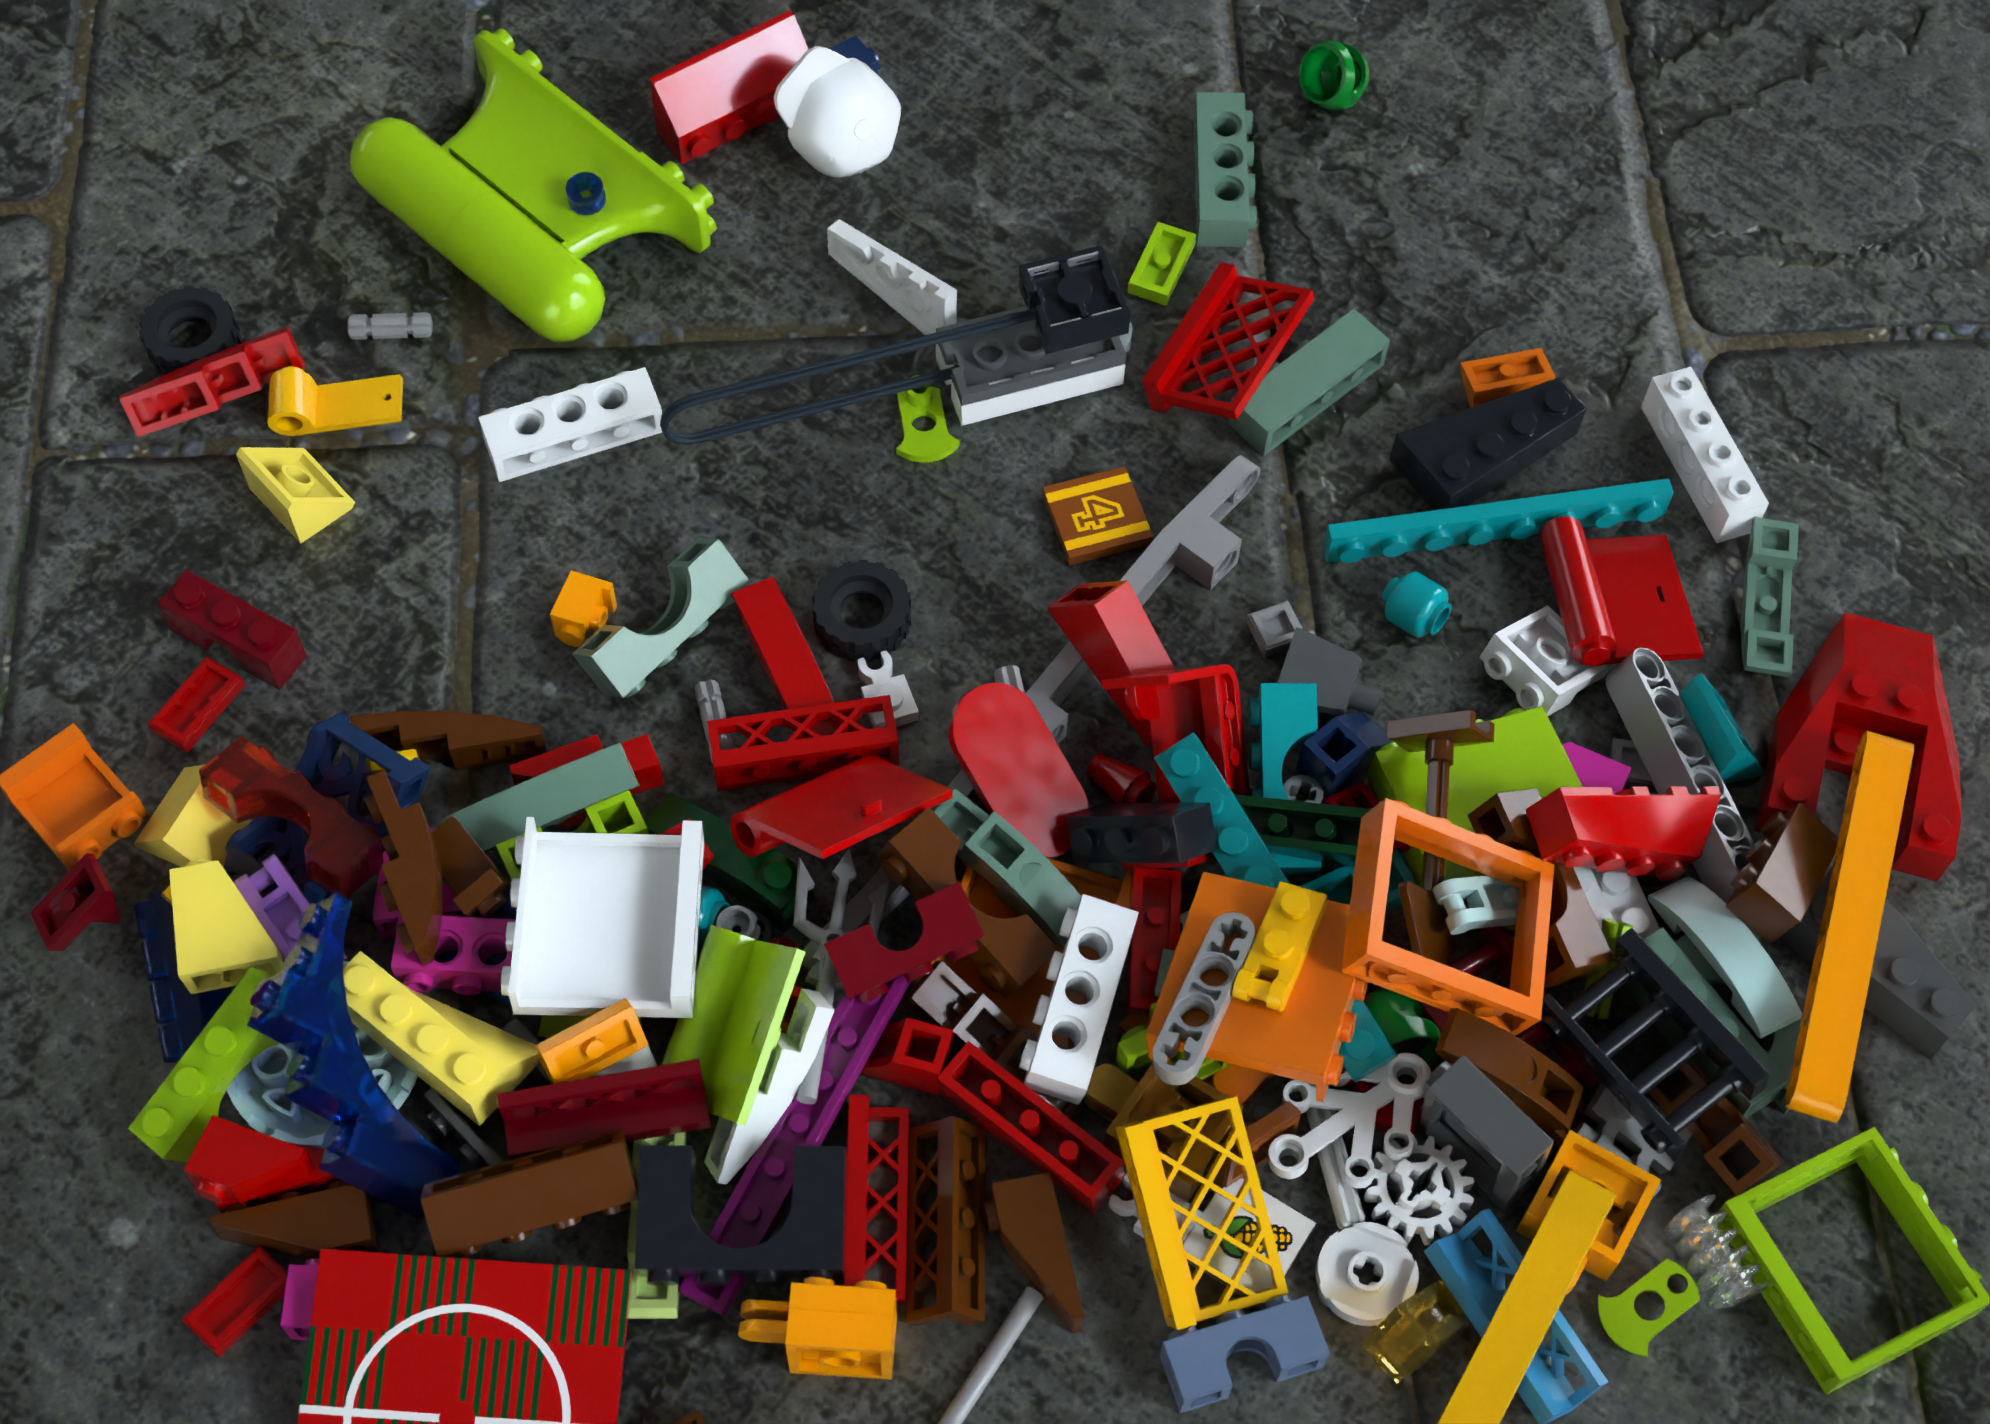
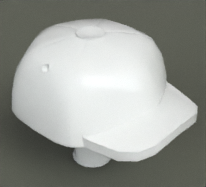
M815 46L803 54L778 84L774 94L775 108L788 128L790 143L817 171L830 177H847L862 173L888 158L898 131L901 105L889 86L862 61L856 58L847 59L826 47Z

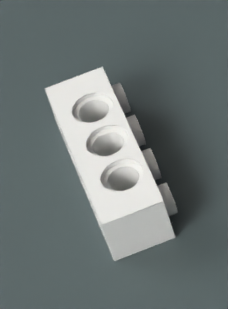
M645 367L634 371H623L614 377L594 383L580 384L564 392L550 396H540L530 402L510 408H500L490 414L478 417L484 442L499 482L662 433L660 426L661 405Z
M1687 367L1652 377L1641 408L1715 542L1720 543L1750 534L1754 517L1762 518L1769 502L1692 367Z
M1085 894L1082 895L1076 910L1067 908L1059 932L1060 936L1067 938L1063 953L1054 951L1046 975V979L1054 981L1050 997L1041 994L1032 1023L1041 1025L1036 1042L1027 1040L1019 1064V1068L1027 1070L1024 1084L1031 1090L1077 1105L1082 1101L1089 1086L1139 912ZM1083 946L1091 947L1098 952L1100 959L1088 960L1081 955L1078 948ZM1077 990L1086 997L1088 1003L1083 1005L1072 1003L1067 998L1065 991ZM1064 1034L1073 1041L1075 1048L1069 1050L1059 1048L1053 1042L1052 1035Z

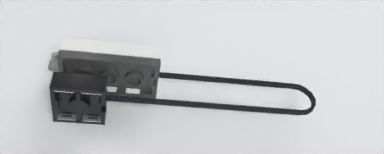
M1099 245L1019 265L1018 287L1026 306L936 328V333L694 393L680 398L669 405L661 415L660 426L665 438L676 444H697L942 381L946 385L951 384V400L961 426L1122 385L1124 383L1126 353L1131 348L1133 330L1132 323L1130 322L1131 312L1103 246ZM936 345V361L940 369L939 371L699 432L677 433L668 428L670 421L675 415L695 405Z

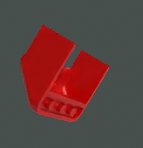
M1221 664L1149 672L1102 680L1103 690L1126 688L1125 703L1129 711L1138 720L1150 721L1153 758L1194 732L1233 794L1250 796L1237 675L1230 665ZM1154 759L1158 803H1182ZM1209 852L1183 863H1122V870L1133 869L1134 867L1147 869L1190 867L1214 860L1216 857L1212 852Z

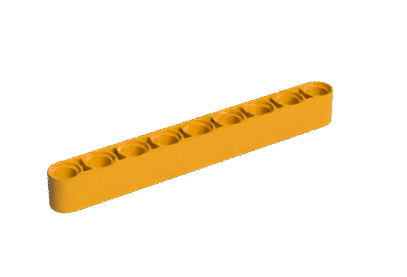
M1865 731L1862 735L1854 759L1785 1097L1786 1109L1835 1124L1842 1115L1849 1091L1914 754V744L1870 731Z

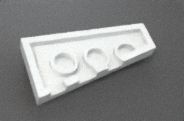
M840 219L827 228L828 254L923 334L936 333V328L957 323V290Z

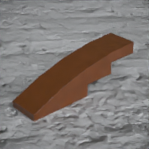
M393 711L350 716L351 724L391 749L403 747V750L416 749L420 760L451 755L456 771L525 760L547 752L541 726L498 716L455 711Z
M935 961L932 965L934 971L923 976L905 998L935 1025L954 1030L953 1040L962 1048L968 1041L1024 1083L1027 1070L1019 1068L1020 1060L1027 1040L1036 1042L1037 1037L1025 1026L1017 1025L985 994L976 993L943 961ZM1034 1091L1069 1119L1073 1117L1085 1101V1095L1080 1104L1077 1105Z

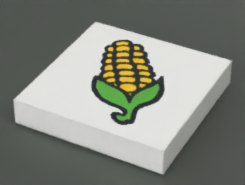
M1241 1178L1227 1188L1224 1187L1223 1190L1236 1196L1245 1179ZM1262 1190L1285 1277L1312 1233L1316 1223ZM1248 1192L1243 1202L1252 1206ZM1215 1193L1200 1218L1218 1228L1232 1202ZM1239 1207L1225 1233L1249 1246L1258 1229L1255 1216ZM1196 1223L1183 1243L1184 1250L1200 1260L1214 1233ZM1222 1239L1208 1265L1231 1278L1245 1252ZM1261 1242L1256 1251L1265 1256ZM1252 1257L1239 1284L1253 1292L1273 1287L1268 1266ZM1187 1260V1262L1190 1265L1194 1266L1195 1268L1197 1267V1265ZM1203 1272L1206 1275L1218 1281L1219 1283L1223 1284L1224 1286H1227V1283L1210 1274L1209 1272ZM1237 1289L1234 1290V1292L1239 1294L1240 1296L1245 1295ZM1266 1302L1257 1304L1256 1306L1264 1310L1263 1305Z

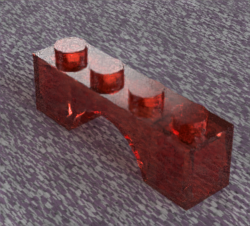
M240 736L199 770L203 797L236 823L257 817L273 816L285 818L301 826L310 836L304 848L307 876L342 903L382 868V840L378 832L369 824H360L350 817L343 806L334 798H325L315 791L302 774L297 771L290 772L280 765L274 755L264 746L258 745L256 747L243 736Z

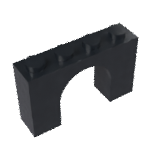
M640 1145L635 1270L640 1277H647V1284L657 1286L677 1285L678 1277H699V1284L705 1286L729 1285L730 1277L751 1278L750 1284L755 1286L781 1285L782 1278H802V1283H804V1279L810 1277H822L833 1280V1278H844L847 1153L845 1146H794L793 1199L791 1211L785 1224L777 1234L766 1242L754 1247L738 1249L725 1247L712 1241L697 1226L694 1214L696 1154L692 1145Z

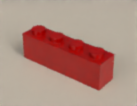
M968 1041L937 1077L941 1096L1039 1173L1050 1172L1053 1184L1093 1215H1095L1125 1177L1124 1161L971 1042Z

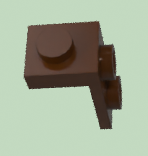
M451 816L431 832L437 848L442 879L456 894L457 897L453 901L465 915L477 918L481 916L484 918L488 917L506 902L505 896L511 891V883L460 821Z

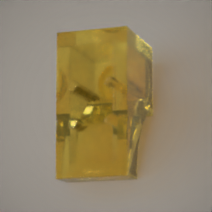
M1442 1278L1397 1305L1366 1338L1362 1346L1373 1357L1377 1367L1388 1374L1397 1384L1421 1368L1430 1357L1453 1337L1467 1328L1471 1322Z

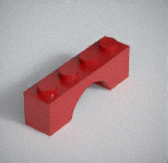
M793 987L780 1025L781 1033H787L801 991L799 987ZM908 1017L899 1022L888 1023L860 1074L940 1096L937 1077L951 1061L954 1030Z

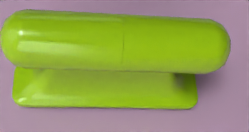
M499 28L494 33L482 30L473 40L479 71L485 82V90L480 104L467 123L442 146L417 126L399 118L386 117L369 123L353 140L350 155L351 173L365 192L535 333L553 342L573 341L587 335L601 319L605 303L602 283L593 269L581 259L611 241L644 232L670 236L683 243L692 251L701 253L710 246V235L717 230L715 221L706 211V209L714 204V199L709 190L702 184L695 185L691 190L682 183L685 180L684 174L674 162L668 161L661 167L645 153L634 149L540 75L539 72L543 70V66L537 55L531 50H526L521 55L517 54L513 50L515 49V43L506 30Z

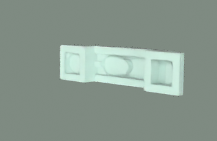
M1688 876L1648 895L1649 903L1675 934L1683 930L1733 992L1731 1004L1760 1039L1801 1019L1802 1012L1768 953L1749 928L1725 907L1726 903L1699 881Z

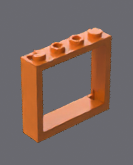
M1385 798L1361 817L1341 972L1447 1012L1450 1009L1459 1008L1507 1031L1513 1036L1518 1035L1541 1020L1554 864L1542 861V859L1535 857L1534 854L1528 851L1516 850L1496 842L1488 835L1474 833L1453 825L1445 818L1433 817L1410 808L1408 804L1402 801ZM1394 839L1519 888L1510 990L1382 941Z

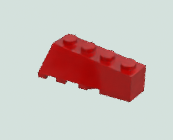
M1670 786L1666 790L1667 794L1650 795L1648 787H1631L1614 794L1611 787H1559L1525 810L1542 861L1565 864L1568 868L1582 866L1596 868L1598 872L1617 871L1627 873L1628 876L1645 875L1657 877L1660 881H1666L1681 876L1685 872L1684 867L1701 858L1721 793L1718 786H1704L1697 795H1689L1686 786Z

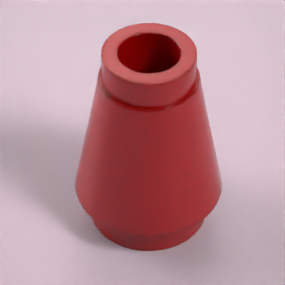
M1103 753L1097 754L1087 767L1086 775L1115 803H1150L1156 792L1157 785L1150 779L1149 772L1106 756Z

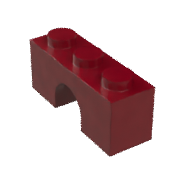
M188 570L183 572L158 602L172 632L205 650H208L214 641L219 643L238 659L243 671L278 690L284 686L307 657L295 628Z
M960 881L914 903L922 922V935L919 941L907 950L892 951L882 946L876 939L869 923L824 944L849 1000L859 996L861 1003L864 1004L888 993L889 990L886 983L904 975L906 982L909 983L933 972L934 969L930 962L949 954L951 961L954 962L979 950L975 941L982 939L985 935Z

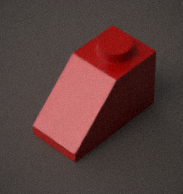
M212 1115L183 1170L195 1185L193 1191L201 1197L215 1203H222L223 1199L227 1198L241 1204L309 1176L314 1168V1164L305 1149Z

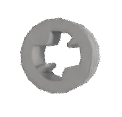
M1296 775L1285 782L1283 787L1290 800L1295 801L1299 791L1308 794L1305 802L1322 803L1323 789L1316 779L1308 775Z

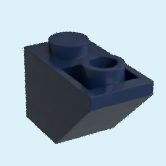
M1363 712L1336 716L1303 742L1296 769L1303 775L1316 779L1323 789V795L1328 798L1368 768L1375 752L1381 747L1394 742L1388 740L1387 735Z

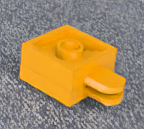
M1572 1130L1568 1132L1516 1229V1232L1533 1241L1569 1170L1616 1194V1198L1567 1294L1576 1285L1583 1269L1605 1282L1608 1280L1624 1255L1661 1182L1660 1178ZM1618 1229L1622 1230L1620 1235L1616 1234Z
M810 1277L804 1279V1283L791 1282L789 1302L753 1299L742 1302L740 1315L747 1320L740 1322L738 1336L746 1341L785 1344L790 1373L892 1380L897 1326L896 1289H886L884 1283L877 1281H859L855 1284V1287L837 1286L833 1280L827 1278Z

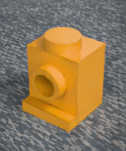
M571 570L550 612L555 637L569 646L580 647L599 628L606 624L608 612L614 613L617 608L613 583Z

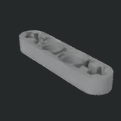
M1230 912L1222 914L1211 924L1154 1044L1152 1055L1155 1074L1161 1081L1167 1084L1182 1085L1194 1079L1233 998L1232 993L1235 979L1239 970L1243 968L1255 941L1254 925L1247 916L1241 913ZM1233 932L1240 933L1241 938L1233 940L1229 949V956L1224 954V937L1230 938ZM1209 969H1220L1228 975V979L1221 985L1209 986L1202 982L1200 976ZM1191 1009H1201L1210 1016L1205 1024L1197 1027L1188 1026L1181 1020V1017L1186 1011ZM1180 1039L1186 1042L1184 1045L1185 1060H1178L1175 1066L1169 1065L1167 1057L1174 1058L1180 1047Z

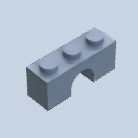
M1292 1295L1279 1296L1266 1302L1263 1305L1264 1310L1248 1315L1245 1314L1244 1310H1235L1217 1318L1216 1325L1200 1330L1194 1325L1169 1333L1167 1336L1169 1340L1163 1341L1159 1356L1179 1413L1181 1414L1229 1397L1233 1383L1226 1366V1360L1234 1353L1240 1351H1252L1261 1355L1268 1362L1276 1383L1324 1368L1330 1352L1309 1297L1305 1296L1293 1300Z

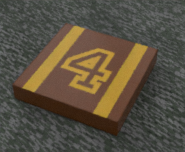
M1125 466L1042 487V497L1069 566L1149 546L1153 541V534Z

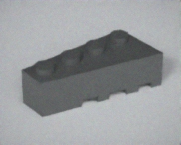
M1832 868L1824 875L1801 921L1778 938L1811 965L1814 960ZM1886 898L1865 1008L1931 1059L1977 1005Z

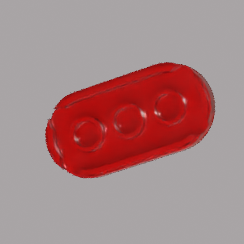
M987 683L970 689L955 703L952 710L951 725H948V739L955 757L989 815L994 811L999 814L1046 858L1064 854L1071 849L1066 816L1088 809L1087 797L1080 782L1034 703L1024 692L1005 683Z

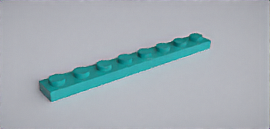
M1669 478L1330 524L1327 526L1322 549L1326 563L1337 561L1353 563L1362 558L1373 556L1396 557L1405 552L1424 549L1439 551L1453 545L1468 543L1471 545H1482L1490 540L1504 538L1525 539L1533 534H1539L1541 527L1548 521L1563 516L1578 519L1583 528L1592 526L1607 528L1617 523L1635 520L1650 522L1659 517H1664L1674 491Z
M1194 732L1154 757L1182 803L1210 802L1217 850L1212 851L1227 877L1277 888L1280 881L1289 883ZM1355 1000L1351 1013L1357 1014L1354 1034L1350 1043L1342 1042L1338 1055L1344 1056L1343 1065L1352 1079L1358 1082L1398 1056L1364 1001Z

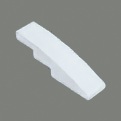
M801 988L787 1033H780L774 1051H771L746 1126L719 1117L704 1161L717 1183L727 1185L762 1145L790 1105L812 1065L835 1011L820 992Z

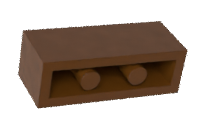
M1800 803L1786 814L1777 811L1761 827L1760 832L1764 837L1755 843L1746 854L1745 858L1749 861V864L1741 869L1731 881L1730 885L1735 889L1725 906L1768 945L1801 921L1836 852L1838 836Z

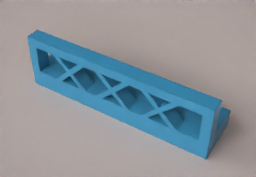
M1490 1208L1480 1211L1457 1233L1436 1240L1424 1250V1253L1481 1338L1484 1336L1507 1291L1505 1289V1273L1515 1276L1523 1260V1256ZM1482 1228L1493 1243L1492 1258L1483 1256L1471 1239ZM1559 1309L1550 1325L1552 1330L1551 1345L1541 1342L1517 1389V1392L1539 1424H1547L1570 1413L1608 1383V1380ZM1564 1360L1575 1363L1587 1381L1576 1392L1564 1376Z

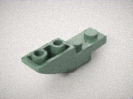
M955 788L952 791L953 798L942 802L935 809L934 813L961 841L956 855L996 887L995 896L1020 916L1027 914L1055 945L1064 950L1067 938L1059 935L1067 908L1076 910L1082 896L1061 872L1011 824L995 811L989 816Z

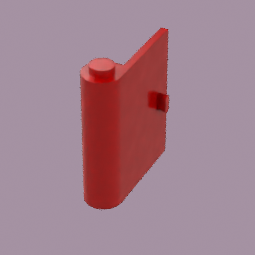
M1567 516L1554 518L1541 527L1539 531L1541 547L1570 651L1576 662L1588 666L1619 664L1635 649L1640 647L1654 651L1662 661L1702 659L1704 652L1666 535L1586 539L1580 521Z
M865 755L734 814L730 822V829L735 844L748 857L754 858L787 842L818 858L824 859L923 812L928 807L932 808L953 798L952 789L873 755Z

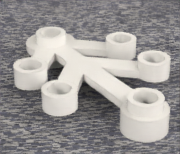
M1398 1054V1057L1359 1080L1378 1084L1366 1093L1328 1088L1324 1103L1316 1101L1315 1086H1310L1307 1082L1298 1080L1288 1082L1283 1089V1104L1290 1101L1301 1113L1308 1111L1310 1107L1338 1112L1301 1138L1293 1134H1284L1275 1138L1269 1147V1166L1277 1176L1284 1179H1294L1301 1176L1306 1171L1311 1156L1355 1127L1351 1156L1344 1165V1178L1354 1188L1361 1189L1369 1186L1374 1179L1375 1171L1371 1154L1377 1111L1394 1100L1392 1128L1384 1136L1383 1149L1385 1154L1392 1160L1401 1161L1403 1158H1409L1414 1147V1137L1410 1132L1413 1103L1415 1100L1422 1098L1423 1093L1429 1087L1426 1083L1431 1077V1070L1428 1064L1415 1054ZM1344 1065L1343 1067L1346 1071L1341 1074L1338 1085L1329 1084L1330 1086L1341 1087L1352 1079ZM1408 1074L1415 1079V1082L1413 1084H1402L1397 1078L1400 1075ZM1300 1091L1307 1098L1302 1102H1295L1289 1098V1095L1292 1092ZM1394 1138H1401L1408 1145L1404 1149H1395L1389 1142ZM1285 1155H1291L1298 1162L1294 1166L1287 1167L1282 1165L1279 1160ZM1361 1165L1368 1170V1174L1363 1177H1357L1351 1173L1350 1169L1353 1166Z

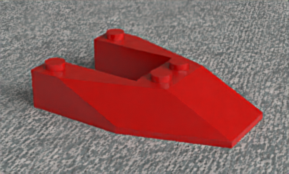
M1845 612L1776 715L1753 831L1761 833V827L1774 813L1780 811L1786 814L1798 803L1815 816L1824 768L1851 776L1861 737L1865 731H1870L1914 744V754L1891 869L1938 882L1955 859L1962 815L1959 756L1934 637L1930 634Z

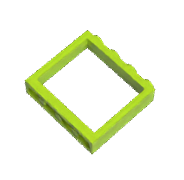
M1875 1127L1726 1201L1713 1217L1826 1395L1975 1317L1990 1304V1296L1979 1281L1982 1276L1975 1269L1969 1267L1958 1250L1956 1238L1947 1226L1940 1224L1928 1206V1199L1924 1190L1918 1183L1910 1180L1899 1163L1896 1149L1894 1147L1889 1149ZM1857 1162L1953 1307L1850 1361L1756 1216V1213Z

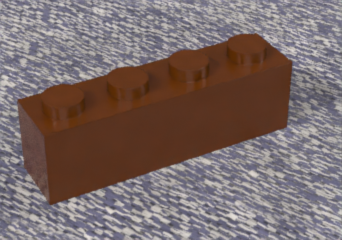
M619 1129L425 1184L420 1200L437 1257L451 1253L453 1258H461L478 1252L482 1249V1244L499 1239L505 1244L518 1242L529 1237L532 1234L531 1230L551 1225L553 1229L567 1228L582 1220L581 1216L601 1211L603 1215L622 1212L631 1206L632 1201L638 1200L639 1185L623 1129Z

